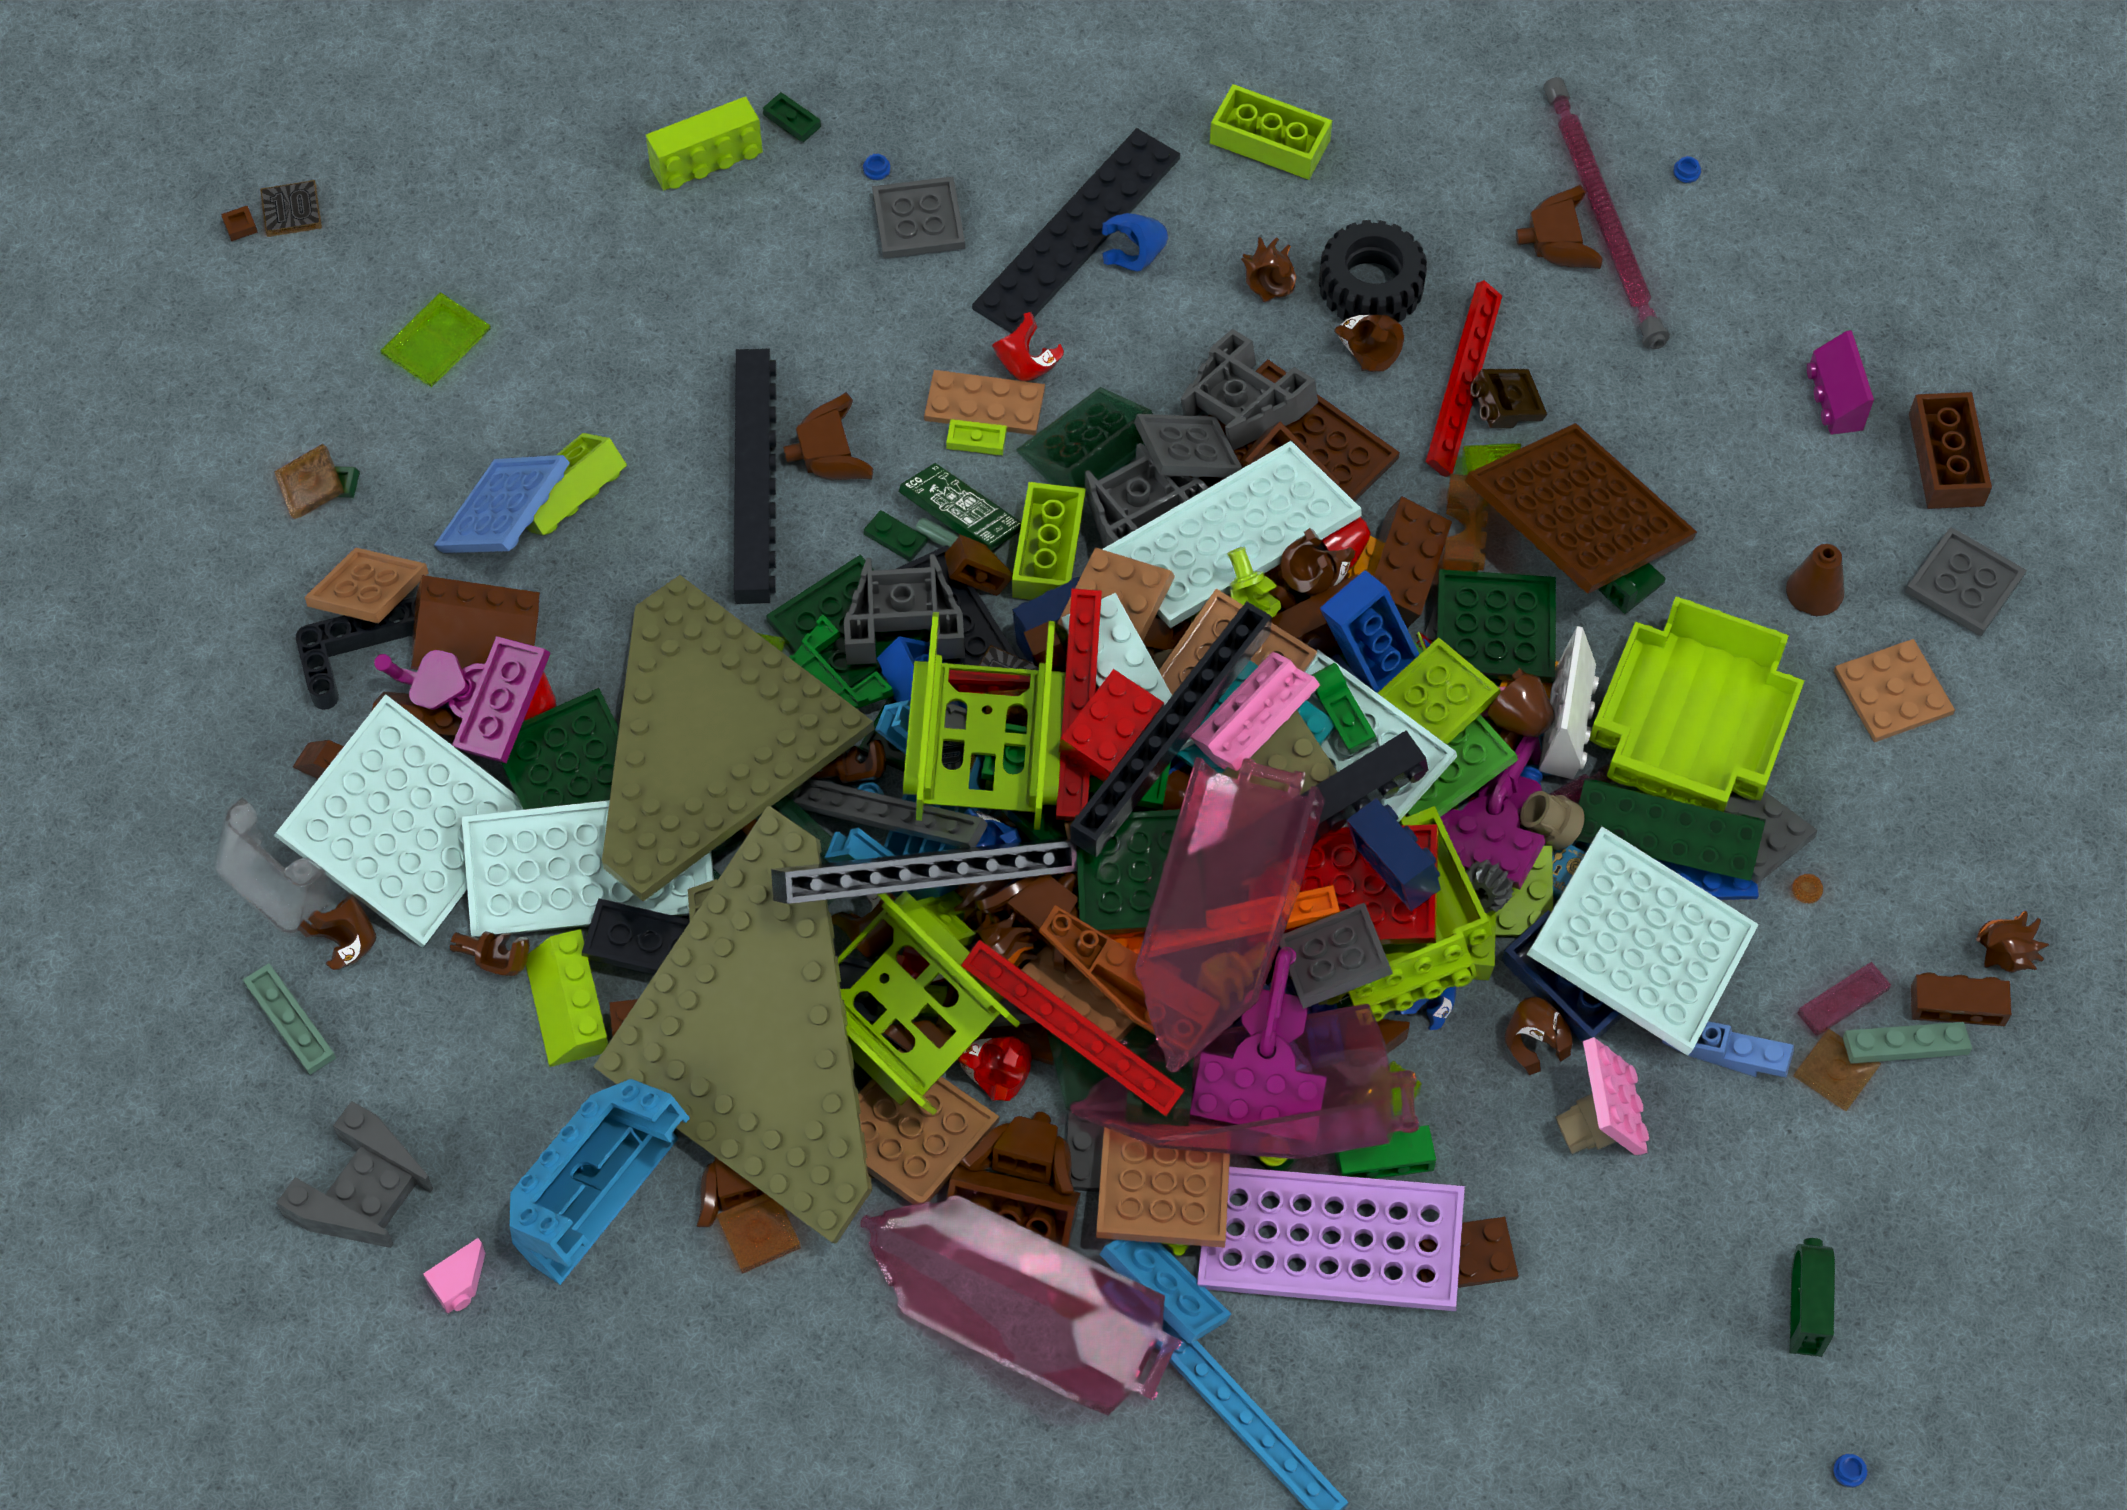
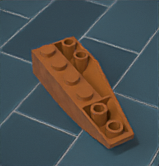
M1056 905L1039 929V932L1134 1023L1188 1054L1218 1004L1217 1001Z

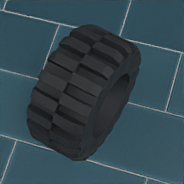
M1363 220L1358 225L1355 222L1347 225L1346 230L1342 228L1334 233V238H1330L1325 244L1319 273L1320 294L1324 301L1327 300L1326 306L1330 311L1337 310V317L1344 321L1346 318L1356 315H1387L1398 323L1406 319V312L1409 315L1416 310L1417 304L1421 302L1427 272L1426 255L1423 253L1421 244L1417 240L1414 241L1412 234L1408 231H1401L1402 228L1396 224L1390 226L1386 224V221L1378 220V223H1371V220ZM1376 263L1389 268L1396 277L1385 283L1372 284L1357 279L1349 270L1360 264Z

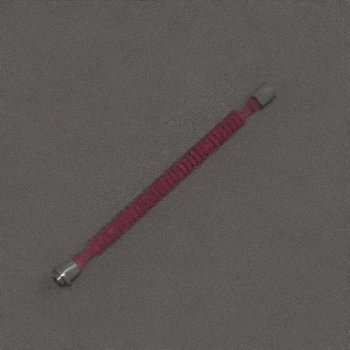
M1560 77L1551 78L1545 82L1543 89L1550 106L1553 105L1556 113L1561 116L1558 126L1631 306L1638 307V317L1641 322L1639 327L1643 335L1642 342L1647 348L1659 349L1669 340V331L1664 328L1660 317L1657 318L1654 310L1649 307L1650 292L1579 117L1570 112V95L1564 80Z

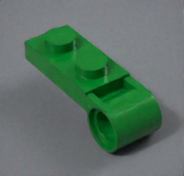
M1333 663L1311 674L1320 684L1314 692L1326 714L1331 718L1349 754L1351 755L1377 742L1374 731L1350 692L1338 665Z

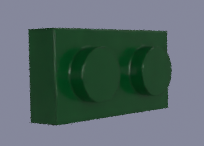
M782 92L763 107L764 116L801 142H805L821 127V120Z
M882 510L864 528V535L909 562L916 557L927 543L926 536Z

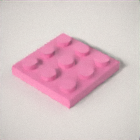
M1595 1037L1583 1041L1599 1129L1634 1155L1648 1153L1646 1141L1649 1140V1134L1641 1119L1640 1112H1643V1103L1640 1096L1636 1093L1635 1083L1638 1082L1635 1068Z

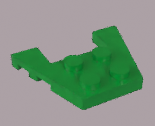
M824 615L820 616L816 621L817 625L810 634L807 633L802 639V645L796 653L789 656L790 659L856 709L894 695L892 687L877 671L855 687L850 688L822 658L819 653L841 638L837 628Z

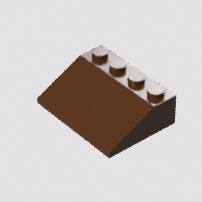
M422 575L416 593L411 669L418 670L423 657L433 650L454 654L459 661L461 669L475 663L485 664L496 636L534 646L540 592Z

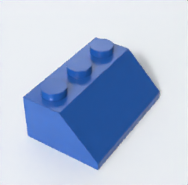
M899 636L877 657L882 668V674L893 689V697L896 702L911 701L914 661L928 662L930 642ZM942 659V663H948L946 659ZM961 701L950 702L967 709L966 705Z

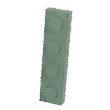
M270 963L243 979L247 989L309 1075L336 1059L332 1049Z
M1964 1022L1846 1030L1842 1036L1850 1064L1969 1055L1972 1050Z

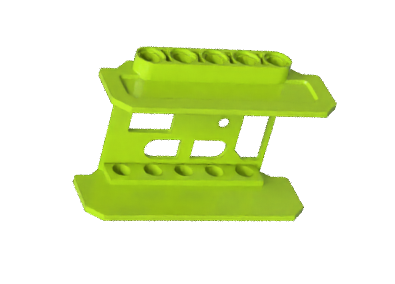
M933 612L928 662L914 661L903 794L917 795L916 821H922L924 804L1035 812L1034 830H1040L1042 805L1057 806L1059 787V745L1062 735L1066 672L1052 671L1055 621H1049L1045 663H1039V670L942 663V655H937L939 612ZM949 670L1031 676L1030 688L1020 696L958 692L948 682ZM961 701L966 705V730L944 728L946 707L950 702ZM1019 705L1027 710L1026 734L1005 733L1006 715L1010 707ZM989 706L992 708V712L984 714L982 708ZM943 741L965 742L963 763L960 768L949 770L943 766ZM1004 745L1025 747L1024 768L1020 773L1012 775L1004 770ZM972 754L995 756L993 791L969 789Z
M904 891L895 901L886 893H880L877 895L885 902L881 906L884 910L838 957V964H840L882 919L894 928L893 944L850 989H840L846 1010L848 1043L851 1044L853 1060L898 1104L902 1106L911 1097L922 1108L934 1115L938 1110L923 1096L929 1088L1000 1014L1016 1028L1020 1022L1000 1003L1004 998L961 966L970 951L907 891ZM903 947H913L930 963L916 980L897 961V953ZM884 973L890 977L889 981L885 984L880 982V976ZM939 974L958 991V1001L952 1007L942 1006L925 990ZM866 991L871 993L887 1009L873 1025L854 1007V998L860 992ZM928 1004L956 1030L953 1036L940 1049L912 1023V1020ZM896 1019L915 1037V1046L910 1052H899L882 1035Z

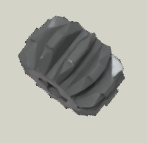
M1488 859L1483 862L1476 861L1466 870L1485 913L1492 910L1497 912L1512 897L1514 881L1507 878L1508 871H1502L1499 868V863L1492 865Z

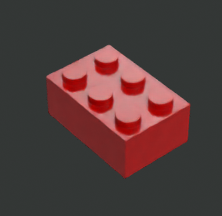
M1113 669L1060 738L1059 752L1105 782L1163 708L1164 702Z

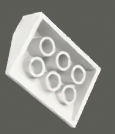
M1576 627L1555 668V681L1552 683L1549 700L1555 713V720L1549 730L1544 732L1539 763L1540 772L1574 779L1578 770H1583L1586 764L1587 752H1583L1584 744L1587 745L1591 734V727L1587 726L1588 719L1592 718L1595 708V702L1591 701V695L1595 694L1599 677L1594 676L1596 663L1583 627Z

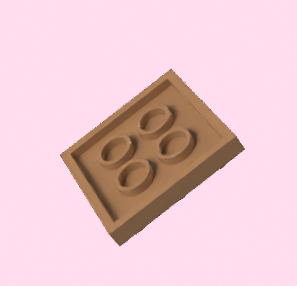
M1095 547L1075 589L1101 590V599L1116 593L1143 641L1175 575L1170 570ZM1071 597L1061 617L1070 614ZM1060 617L1057 624L1061 629L1066 630Z
M354 548L305 596L308 607L379 624L421 581L422 575L426 576L429 572L425 563Z
M1914 639L1845 662L1834 668V673L1874 742L1948 717L1955 712L1953 705Z

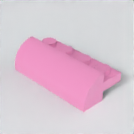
M1272 652L1190 737L1199 749L1224 770L1229 767L1238 771L1269 740L1276 730L1310 698L1311 694L1320 684L1314 676L1297 669L1290 659Z

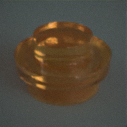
M1804 874L1795 879L1792 892L1803 903H1815L1823 894V885L1817 876Z

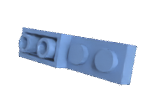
M1708 1021L1694 1049L1688 1056L1754 1077L1757 1076V1072L1786 1078L1794 1052V1045L1732 1032L1729 1025ZM1662 1040V1043H1664V1044L1668 1045L1669 1047H1671V1048H1673V1049L1679 1051L1678 1049L1674 1048L1673 1046H1671L1670 1044H1668L1667 1042H1665V1041Z

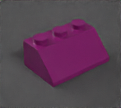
M1849 330L1814 350L1810 363H1807V376L1809 379H1813L1815 384V401L1817 403L1820 402L1822 406L1821 421L1824 426L1828 425L1830 435L1863 431L1874 402L1853 332Z

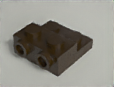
M1481 369L1471 382V394L1473 397L1478 398L1481 405L1480 417L1488 422L1490 428H1514L1519 421H1543L1548 415L1529 369Z

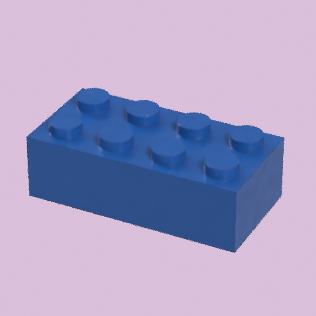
M1366 570L1351 580L1348 585L1320 607L1351 670L1365 685L1376 693L1420 655L1387 587Z

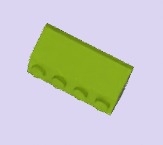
M582 433L557 454L563 455L570 464L564 471V477L554 485L549 493L548 500L539 507L534 514L533 522L526 529L531 533L539 535L552 533L558 527L557 524L561 520L572 516L578 511L580 504L585 500L595 497L604 484L620 476V471L627 464L610 438Z
M1028 482L1012 577V598L1033 600L1048 590L1060 587L1072 580L1086 493L1085 488Z
M581 929L550 936L532 950L527 958L526 968L549 1067L600 1055L609 1044L588 957L582 956L584 939Z

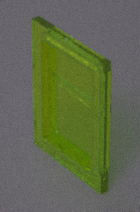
M440 292L380 351L381 354L432 387L491 329V325Z

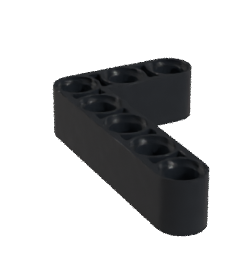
M416 597L401 600L379 624L343 615L305 625L297 631L296 643L307 687L314 706L322 710L330 709L339 700L329 657L413 635ZM328 690V691H327L326 693H324V694H319V693L322 692V691Z

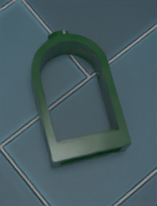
M1818 1238L1804 1239L1803 1244L1799 1243L1796 1246L1793 1257L1789 1350L1791 1354L1822 1357L1834 1336L1835 1256L1833 1248L1823 1246V1241Z

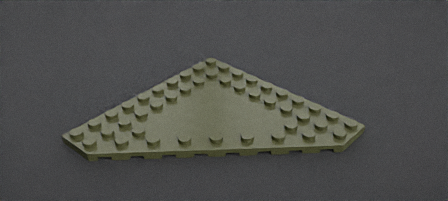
M681 575L677 576L635 606L602 855L603 868L639 899L645 901L762 814L768 805H774L875 730L874 722Z
M768 805L593 1067L616 1084L633 1079L671 1094L690 1118L686 1123L681 1121L676 1127L678 1130L830 1242L837 1244L871 1193L872 1184L871 1177L868 1176L866 1158L868 1157L864 1132H862L859 1114H861L858 1090L854 1084V1064L851 1044L848 1043L846 1026L848 1024L845 1004L841 997L839 984L841 977L838 957L835 956L833 944L835 937L832 917L828 910L827 900L792 904L773 901L771 869L822 864L820 857L822 852L821 843L818 838Z

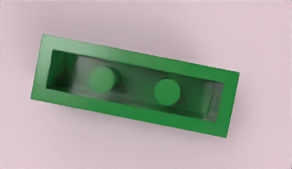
M1408 1124L1402 1127V1129L1396 1130L1379 1128L1371 1133L1361 1135L1350 1132L1335 1138L1334 1154L1339 1176L1380 1179L1434 1171L1436 1156L1429 1125Z

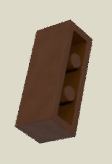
M1930 972L1920 975L1916 974L1911 984L1912 1020L2006 1026L2012 1015L2010 981L2000 980L1996 977L1976 979L1969 978L1966 975L1938 976Z

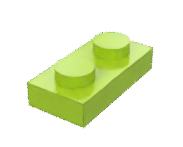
M951 419L946 449L1003 456L1007 426Z

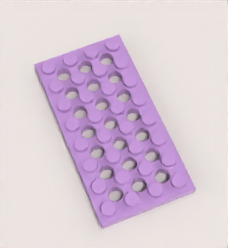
M1229 1167L1225 1248L1201 1246L1197 1285L1205 1287L1207 1290L1456 1311L1465 1186ZM1241 1193L1248 1200L1242 1206H1235L1230 1202V1198L1234 1194ZM1267 1196H1274L1280 1201L1279 1205L1273 1209L1265 1208L1261 1202ZM1298 1199H1307L1310 1201L1311 1207L1307 1211H1298L1294 1208L1293 1204ZM1337 1201L1342 1204L1343 1210L1338 1214H1331L1326 1211L1325 1206L1329 1202ZM1362 1204H1370L1375 1208V1213L1369 1217H1364L1357 1212V1209ZM1398 1206L1404 1208L1407 1211V1215L1405 1218L1397 1220L1390 1216L1389 1211ZM1427 1209H1433L1438 1212L1439 1218L1434 1222H1427L1421 1217V1214ZM1232 1223H1240L1244 1226L1245 1230L1241 1235L1233 1236L1227 1232V1228ZM1269 1225L1274 1227L1277 1231L1276 1235L1269 1239L1261 1237L1258 1232L1263 1226ZM1302 1228L1308 1232L1309 1236L1304 1241H1295L1290 1234L1293 1230ZM1328 1231H1335L1341 1236V1239L1335 1244H1328L1322 1237ZM1359 1234H1368L1372 1237L1373 1242L1369 1246L1361 1247L1354 1240ZM1393 1236H1398L1404 1240L1405 1245L1401 1249H1391L1387 1245V1240ZM1431 1239L1437 1244V1248L1432 1252H1424L1420 1249L1419 1243L1422 1240ZM1229 1253H1237L1241 1256L1242 1260L1236 1266H1229L1224 1262V1257ZM1260 1256H1270L1274 1260L1273 1265L1267 1269L1258 1267L1255 1262ZM1294 1258H1300L1306 1263V1266L1301 1271H1292L1288 1267L1289 1261ZM1325 1261H1333L1337 1264L1338 1269L1333 1274H1325L1320 1270V1265ZM1357 1264H1365L1370 1268V1273L1365 1277H1358L1354 1275L1352 1268ZM1395 1266L1400 1268L1403 1274L1399 1279L1391 1280L1385 1276V1270L1388 1267ZM1428 1269L1434 1273L1435 1278L1431 1282L1425 1283L1421 1282L1416 1275L1420 1270Z

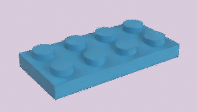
M1115 1240L1104 1246L1099 1254L1188 1344L1193 1343L1223 1325L1232 1315L1205 1287L1197 1285L1198 1280L1161 1243Z

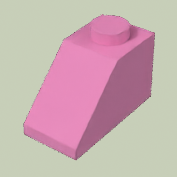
M479 1238L423 1273L428 1286L447 1313L466 1308L471 1303V1298L476 1295L485 1257V1250Z

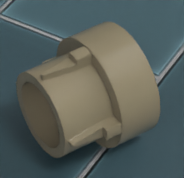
M1544 791L1530 794L1522 807L1520 824L1530 832L1544 835L1545 845L1552 846L1554 850H1562L1570 846L1577 839L1584 825V811L1580 805L1563 795L1553 796Z
M1593 1093L1576 1100V1105L1570 1107V1110L1555 1116L1571 1154L1586 1148L1589 1150L1596 1147L1599 1150L1616 1142L1599 1129Z

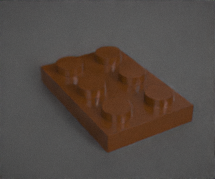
M1506 1217L1463 1222L1458 1288L1518 1279L1519 1275ZM1425 1239L1419 1243V1247L1424 1252H1432L1437 1248V1244L1431 1239ZM1422 1269L1419 1271L1421 1282L1428 1283L1435 1278L1431 1270Z

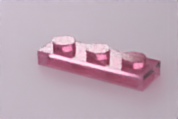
M1870 962L1800 1007L1798 1015L1813 1033L1819 1036L1887 992L1891 984L1876 966Z

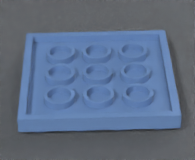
M563 455L494 459L434 546L442 553L510 551L519 542V536L523 530L533 522L534 514L539 507L548 500L549 493L554 485L564 477V471L570 462Z

